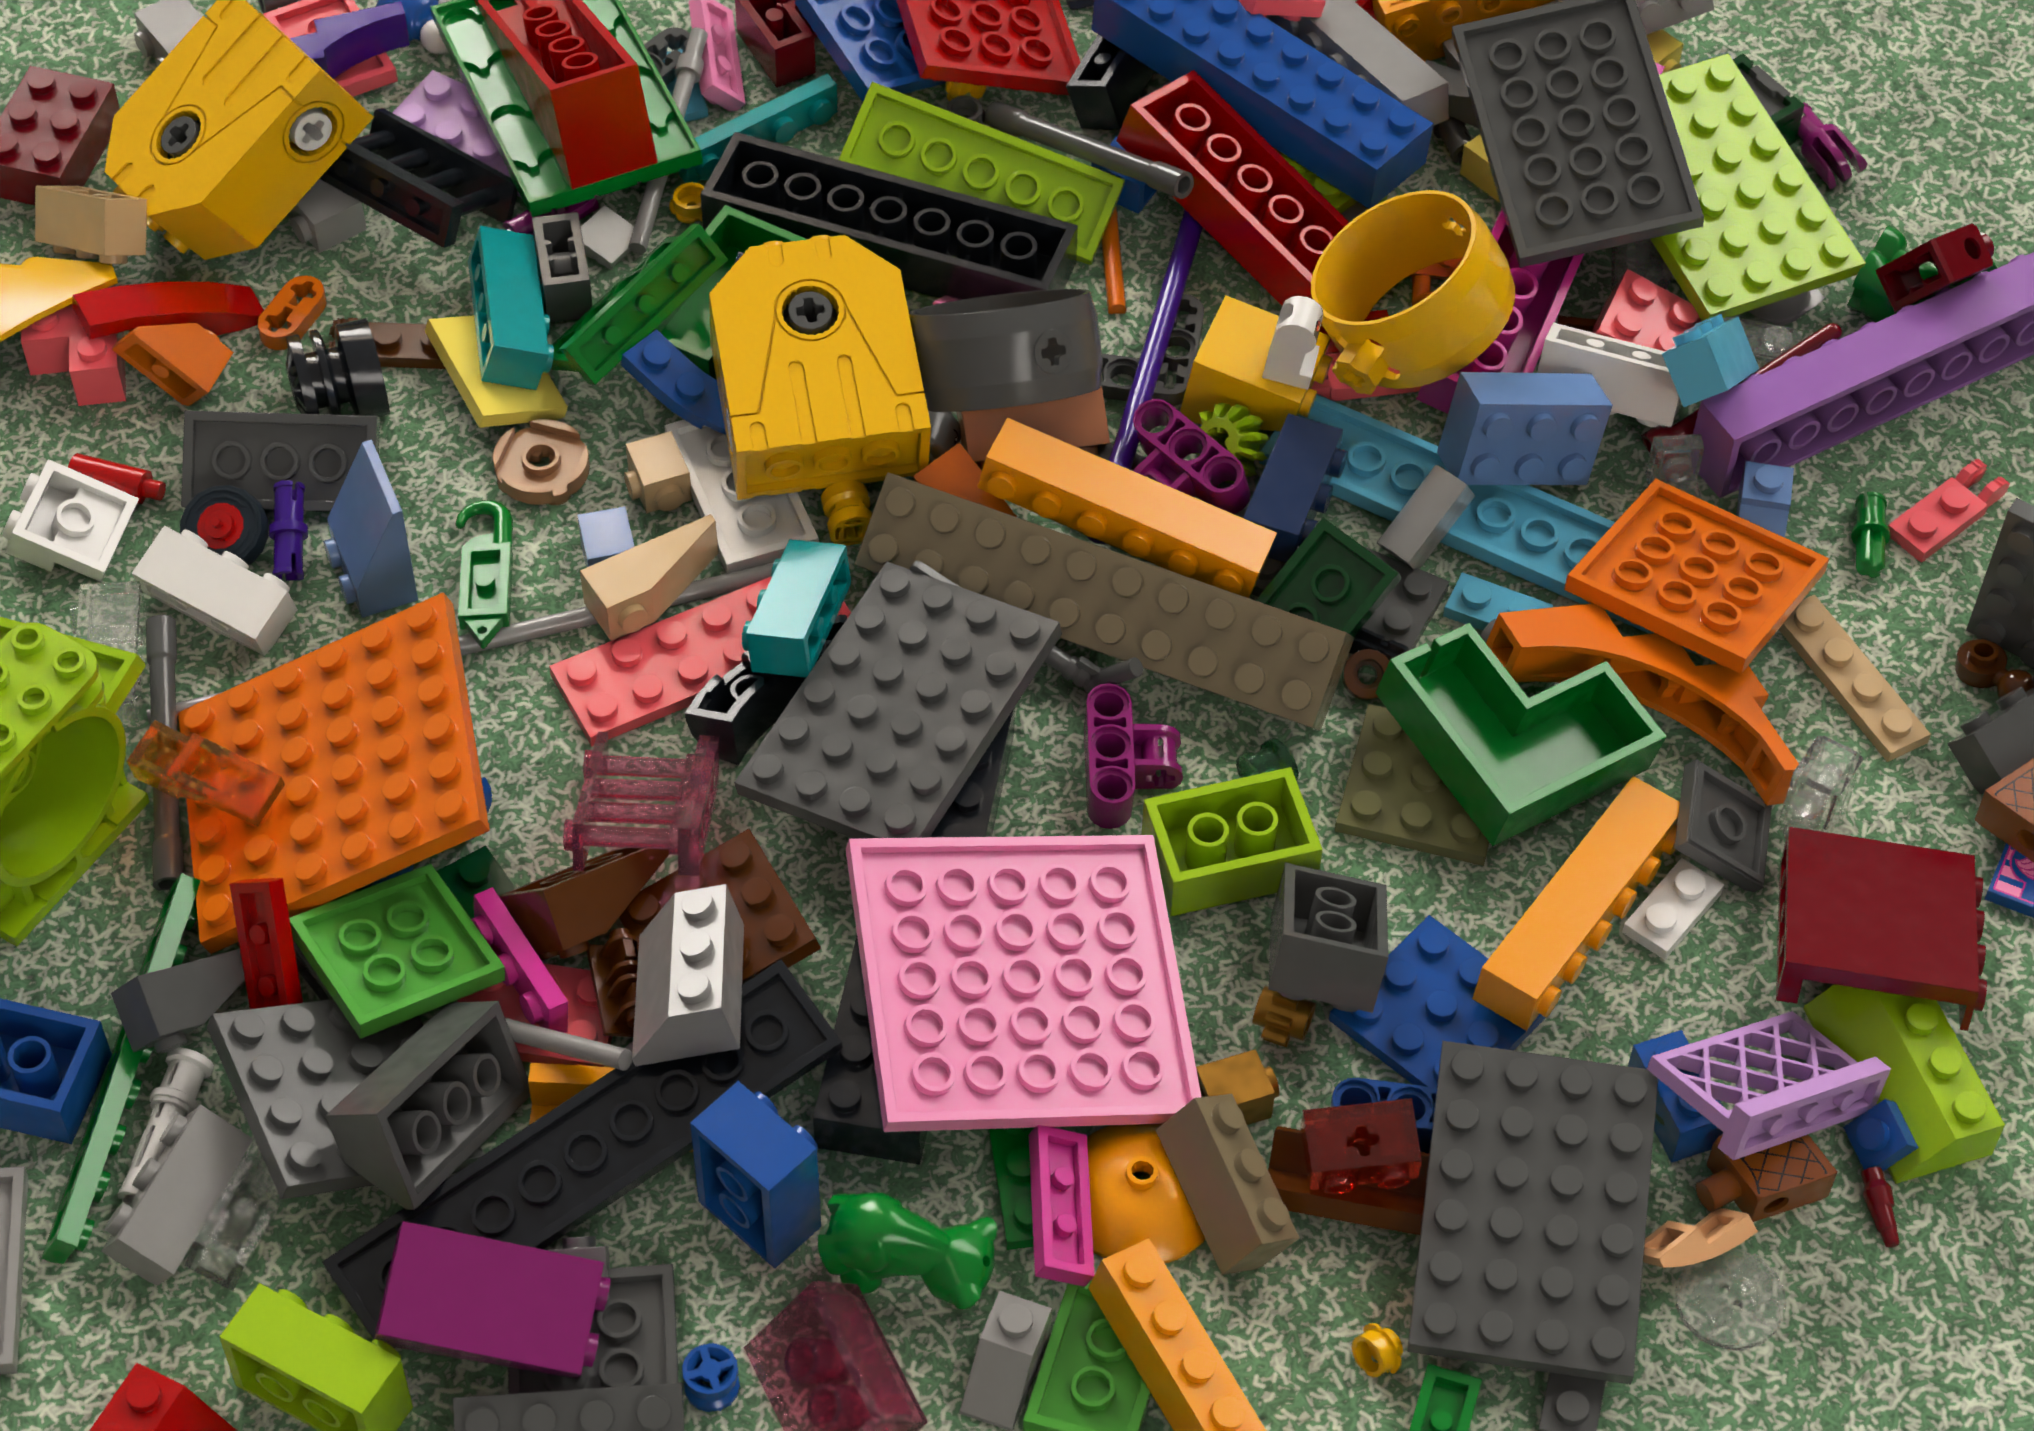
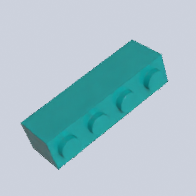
M479 226L468 259L481 381L537 390L543 372L549 373L551 370L554 347L548 344L547 341L550 316L544 314L543 311L545 298L543 286L539 281L540 267L535 250L534 235Z

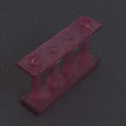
M598 731L593 750H585L584 783L574 819H566L564 823L563 846L564 851H573V871H584L590 846L669 849V855H678V875L699 876L719 786V736L699 735L695 754H687L686 759L609 756L608 732ZM608 776L681 779V781L608 779ZM603 799L669 801L676 803L671 805L602 801ZM596 823L670 825V828L596 826Z

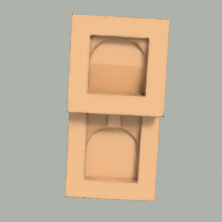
M1724 1208L1711 1212L1694 1226L1668 1220L1645 1238L1643 1263L1663 1268L1697 1264L1728 1252L1745 1242L1758 1231L1748 1213Z

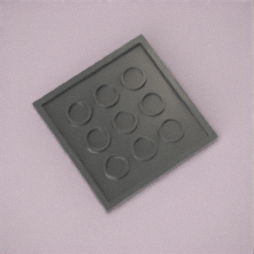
M334 999L212 1014L207 1030L281 1200L375 1186L344 1162L325 1115L424 1026L419 1016L360 1039ZM479 1146L452 1174L459 1172L482 1157L484 1153Z

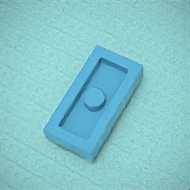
M1462 572L1445 605L1443 616L1463 624L1470 623L1474 628L1484 630L1492 620L1497 619L1499 613L1551 608L1553 605Z

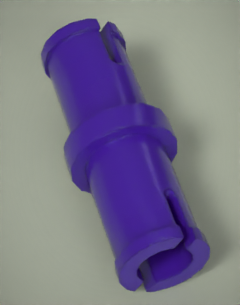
M292 480L279 481L273 485L274 522L269 525V537L274 540L272 575L282 580V574H285L286 581H297L304 578L303 541L308 538L309 528L304 523L305 485L297 481L295 489L292 490Z

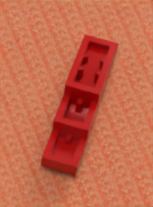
M165 281L121 285L73 294V310L89 339L128 330L131 332L140 326L198 323L204 329L219 336L258 325L257 321L264 311L251 287L216 282Z

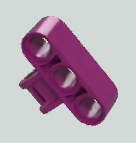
M1152 399L1138 406L1134 412L1133 423L1142 450L1147 457L1133 470L1134 472L1192 497L1197 496L1202 501L1232 514L1238 513L1246 507L1251 493L1243 465L1233 454L1170 403L1161 399ZM1166 426V428L1160 432L1150 433V431L1155 427ZM1200 453L1193 460H1183L1189 454ZM1224 481H1235L1227 488H1216Z
M1100 684L1089 692L1084 721L1087 813L1094 824L1108 829L1118 828L1126 824L1130 819L1135 789H1173L1180 785L1183 780L1182 767L1177 763V750L1181 745L1180 732L1169 725L1133 724L1131 697L1124 688L1116 684ZM1158 739L1163 741L1161 746H1158ZM1156 770H1161L1160 777L1156 775Z

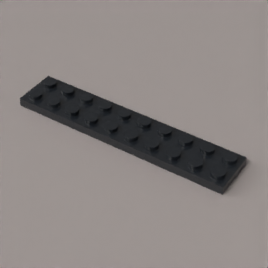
M779 960L742 985L740 1049L635 1066L632 1061L627 1070H612L445 1180L415 1210L401 1209L322 1261V1263L374 1340L395 1241L402 1221L545 1249L693 1150L690 1122L737 1081L742 1083L753 1094L758 1091L770 1098L838 1053L843 1048L842 1041L784 962Z

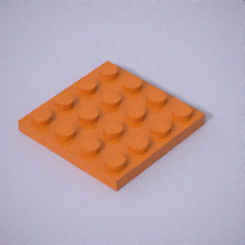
M1655 478L1567 575L1564 590L1584 599L1588 603H1593L1632 624L1639 625L1669 639L1676 645L1690 649L1723 667L1742 674L1825 574L1829 558Z

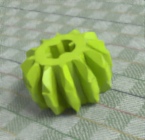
M1218 403L1215 404L1213 412L1207 410L1199 412L1202 426L1199 428L1241 462L1246 476L1252 477L1257 475L1254 461L1268 459L1263 452L1259 451L1260 445L1270 440L1267 434L1258 432L1264 421L1259 416L1250 415L1248 407L1239 404L1231 407L1230 404ZM1225 481V482H1226V483H1229V484H1233L1235 481Z

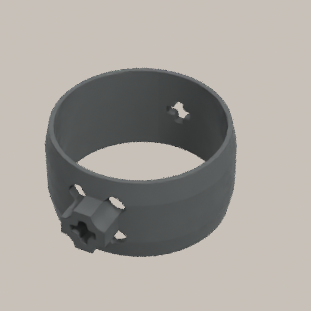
M1053 289L1008 293L946 302L909 312L928 411L960 412L1023 406L1075 397L1101 388L1103 358L1097 311L1089 290Z

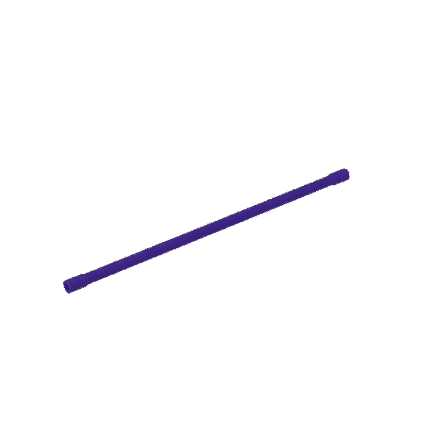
M1186 210L1183 213L1109 458L1110 462L1129 470L1132 468L1139 444L1133 423L1134 412L1139 405L1145 401L1152 400L1203 229ZM1087 536V538H1088L1089 540H1091V541H1093V542H1095V543H1098V544H1107V543L1102 542V541H1100V540H1098V539L1091 538V537H1088V536Z

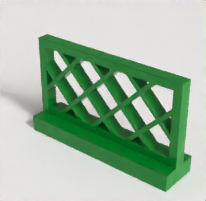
M700 223L691 224L679 237H666L552 344L554 347V358L551 370L579 372L588 384L596 385L621 361L622 355L647 337L712 276L728 259Z

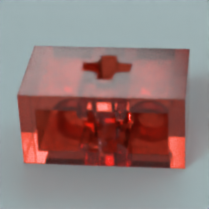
M1412 1098L1303 1110L1300 1129L1309 1190L1323 1189L1324 1193L1335 1195L1353 1191L1356 1185L1378 1183L1380 1188H1398L1409 1184L1410 1179L1418 1178L1422 1159ZM1363 1143L1365 1151L1370 1152L1369 1155L1360 1156L1359 1150L1353 1147V1145Z

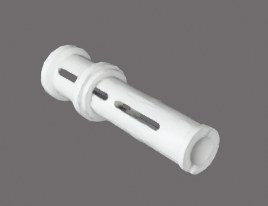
M179 1047L168 1052L166 1056L168 1068L160 1087L153 1089L150 1095V1106L153 1109L151 1117L138 1144L127 1176L118 1192V1198L123 1199L122 1202L130 1205L139 1191L132 1183L143 1165L151 1157L157 1161L166 1147L160 1141V1138L169 1123L178 1113L185 1117L198 1107L196 1097L203 1080L211 1076L214 1064L205 1055L197 1051Z

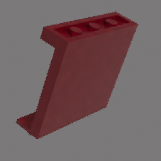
M1789 827L1779 872L1776 1000L1797 1004L1804 979L1959 1004L1960 1030L1968 1031L1974 1010H1983L1987 994V980L1979 979L1983 972L1986 957V946L1978 944L1983 933L1985 913L1976 909L1979 908L1982 899L1983 878L1975 877V855Z

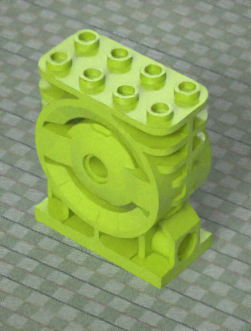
M38 622L18 625L0 640V937L16 947L150 802L145 791L127 782L123 769L126 756L124 727L119 717L105 707V686L99 673V666L94 653L87 647Z

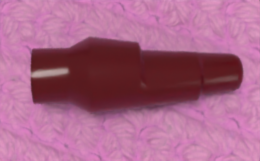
M1881 1167L1867 1168L1861 1172L1864 1183L1863 1198L1885 1246L1888 1248L1896 1247L1899 1245L1900 1240L1893 1212L1895 1204L1892 1187L1885 1181Z

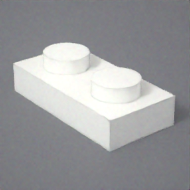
M1681 858L1624 923L1622 933L1666 960L1721 896L1724 884Z

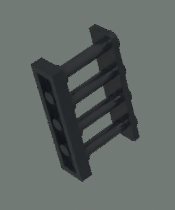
M384 108L374 111L370 133L354 139L350 145L346 143V150L320 177L322 181L443 248L455 244L461 216L479 210L501 223L511 220L518 195V190L511 177Z

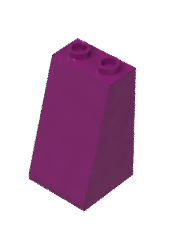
M402 1221L395 1241L374 1339L382 1340L392 1347L576 1379L581 1375L583 1366L592 1368L594 1364L599 1334L590 1332L594 1310L604 1312L611 1278L602 1277L604 1266L602 1261Z

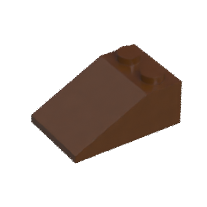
M671 839L618 847L498 896L541 961L557 955L560 956V959L571 957L589 950L588 940L608 932L673 851L674 846Z

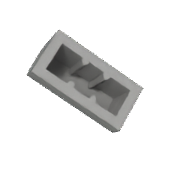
M1435 465L1379 538L1377 544L1413 570L1416 568L1420 569L1475 497L1474 493L1466 483L1442 467Z

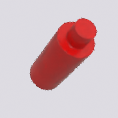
M79 453L73 455L68 465V468L139 498L137 504H143L146 498L161 501L165 495V482L153 480L152 473L149 470Z

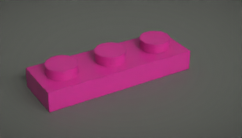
M491 887L475 894L474 918H471V920L505 966V981L503 983L506 986L513 984L520 995L519 1001L526 1019L532 1025L538 1023L540 1027L563 1033L568 1032V1000L494 888Z
M1038 1125L1029 1134L1035 1277L1085 1287L1095 1275L1087 1135Z

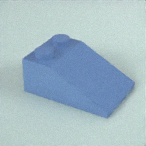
M372 439L364 441L357 452L327 518L331 539L323 541L332 569L341 566L344 575L338 576V581L346 604L356 602L362 618L418 600L402 509Z

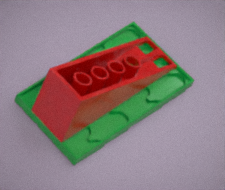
M451 0L430 7L439 35L452 57L459 76L482 116L488 133L505 162L508 173L532 217L551 212V209L554 208L558 210L593 199L595 195L602 196L637 185V182L640 181L644 183L676 173L682 168L685 170L704 164L699 145L620 0Z

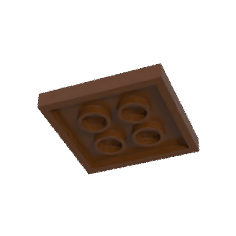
M750 829L745 830L641 890L619 917L624 927L630 931L631 935L637 938V950H639L640 934L674 893L727 884L744 923L742 985L779 960H782L786 967L789 968L821 949L816 937Z

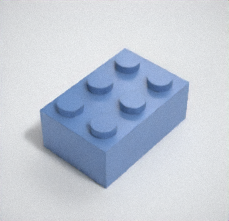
M1460 372L1437 453L1448 472L1467 485H1587L1613 405L1592 374Z

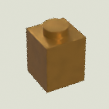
M1256 1049L1196 1067L1201 1097L1233 1094L1247 1125L1272 1118L1274 1098L1279 1097V1085L1273 1069L1270 1066L1263 1067Z

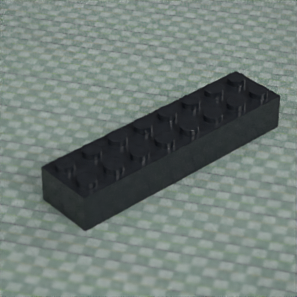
M737 132L733 134L700 194L704 230L721 209L727 205L805 239H810L817 235H828L831 237L846 235L899 268L904 288L938 298L947 295L964 300L1008 293L1064 289L1076 265L1078 225Z

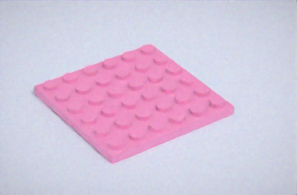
M1153 835L855 838L848 840L845 850L884 1132L1036 1128L1038 1125L1069 1127L1163 1124L1191 1100L1201 1097Z

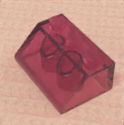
M813 1280L744 1347L784 1431H919L928 1423L858 1284Z

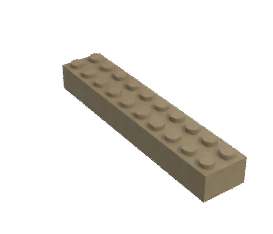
M887 472L854 564L878 574L886 562L910 569L916 560L921 561L961 588L1060 622L1062 635L1059 639L1121 661L1134 657L1138 658L1144 669L1318 731L1321 730L1354 641V637L1347 632Z

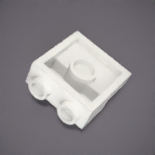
M48 459L40 476L31 473L24 486L20 499L27 503L22 513L13 509L2 533V537L10 539L5 553L49 572H52L57 563L101 582L134 513L139 498Z

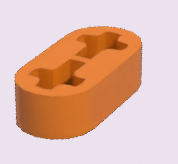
M305 275L292 278L283 286L261 313L257 321L259 336L263 345L273 350H286L288 347L286 336L298 333L301 340L326 307V295L322 282L315 277ZM308 294H312V295H313V298L306 297V296H307ZM297 296L302 297V300L298 304L296 299ZM287 321L288 329L281 328ZM271 328H277V331L272 332Z

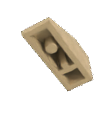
M709 514L580 570L584 604L611 641L629 633L637 632L643 627L656 622L719 554L714 517Z

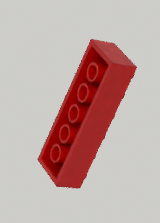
M1193 70L1132 103L1116 141L1127 152L1190 172L1194 178L1191 193L1183 199L1172 197L1281 305H1283L1285 300L1294 296L1312 299L1311 280L1315 266L1330 241L1350 222L1196 71Z

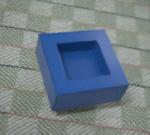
M1884 1099L1843 1127L1864 1170L1871 1167H1881L1882 1171L1919 1148L1897 1103Z

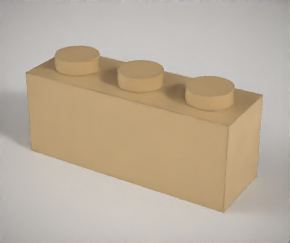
M35 186V241L53 245L54 253L76 254L77 258L99 259L100 263L127 264L128 256L146 255L147 199L82 186Z

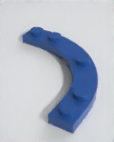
M657 329L622 355L620 365L668 409L699 429H702L705 425L726 435L717 380L691 362Z

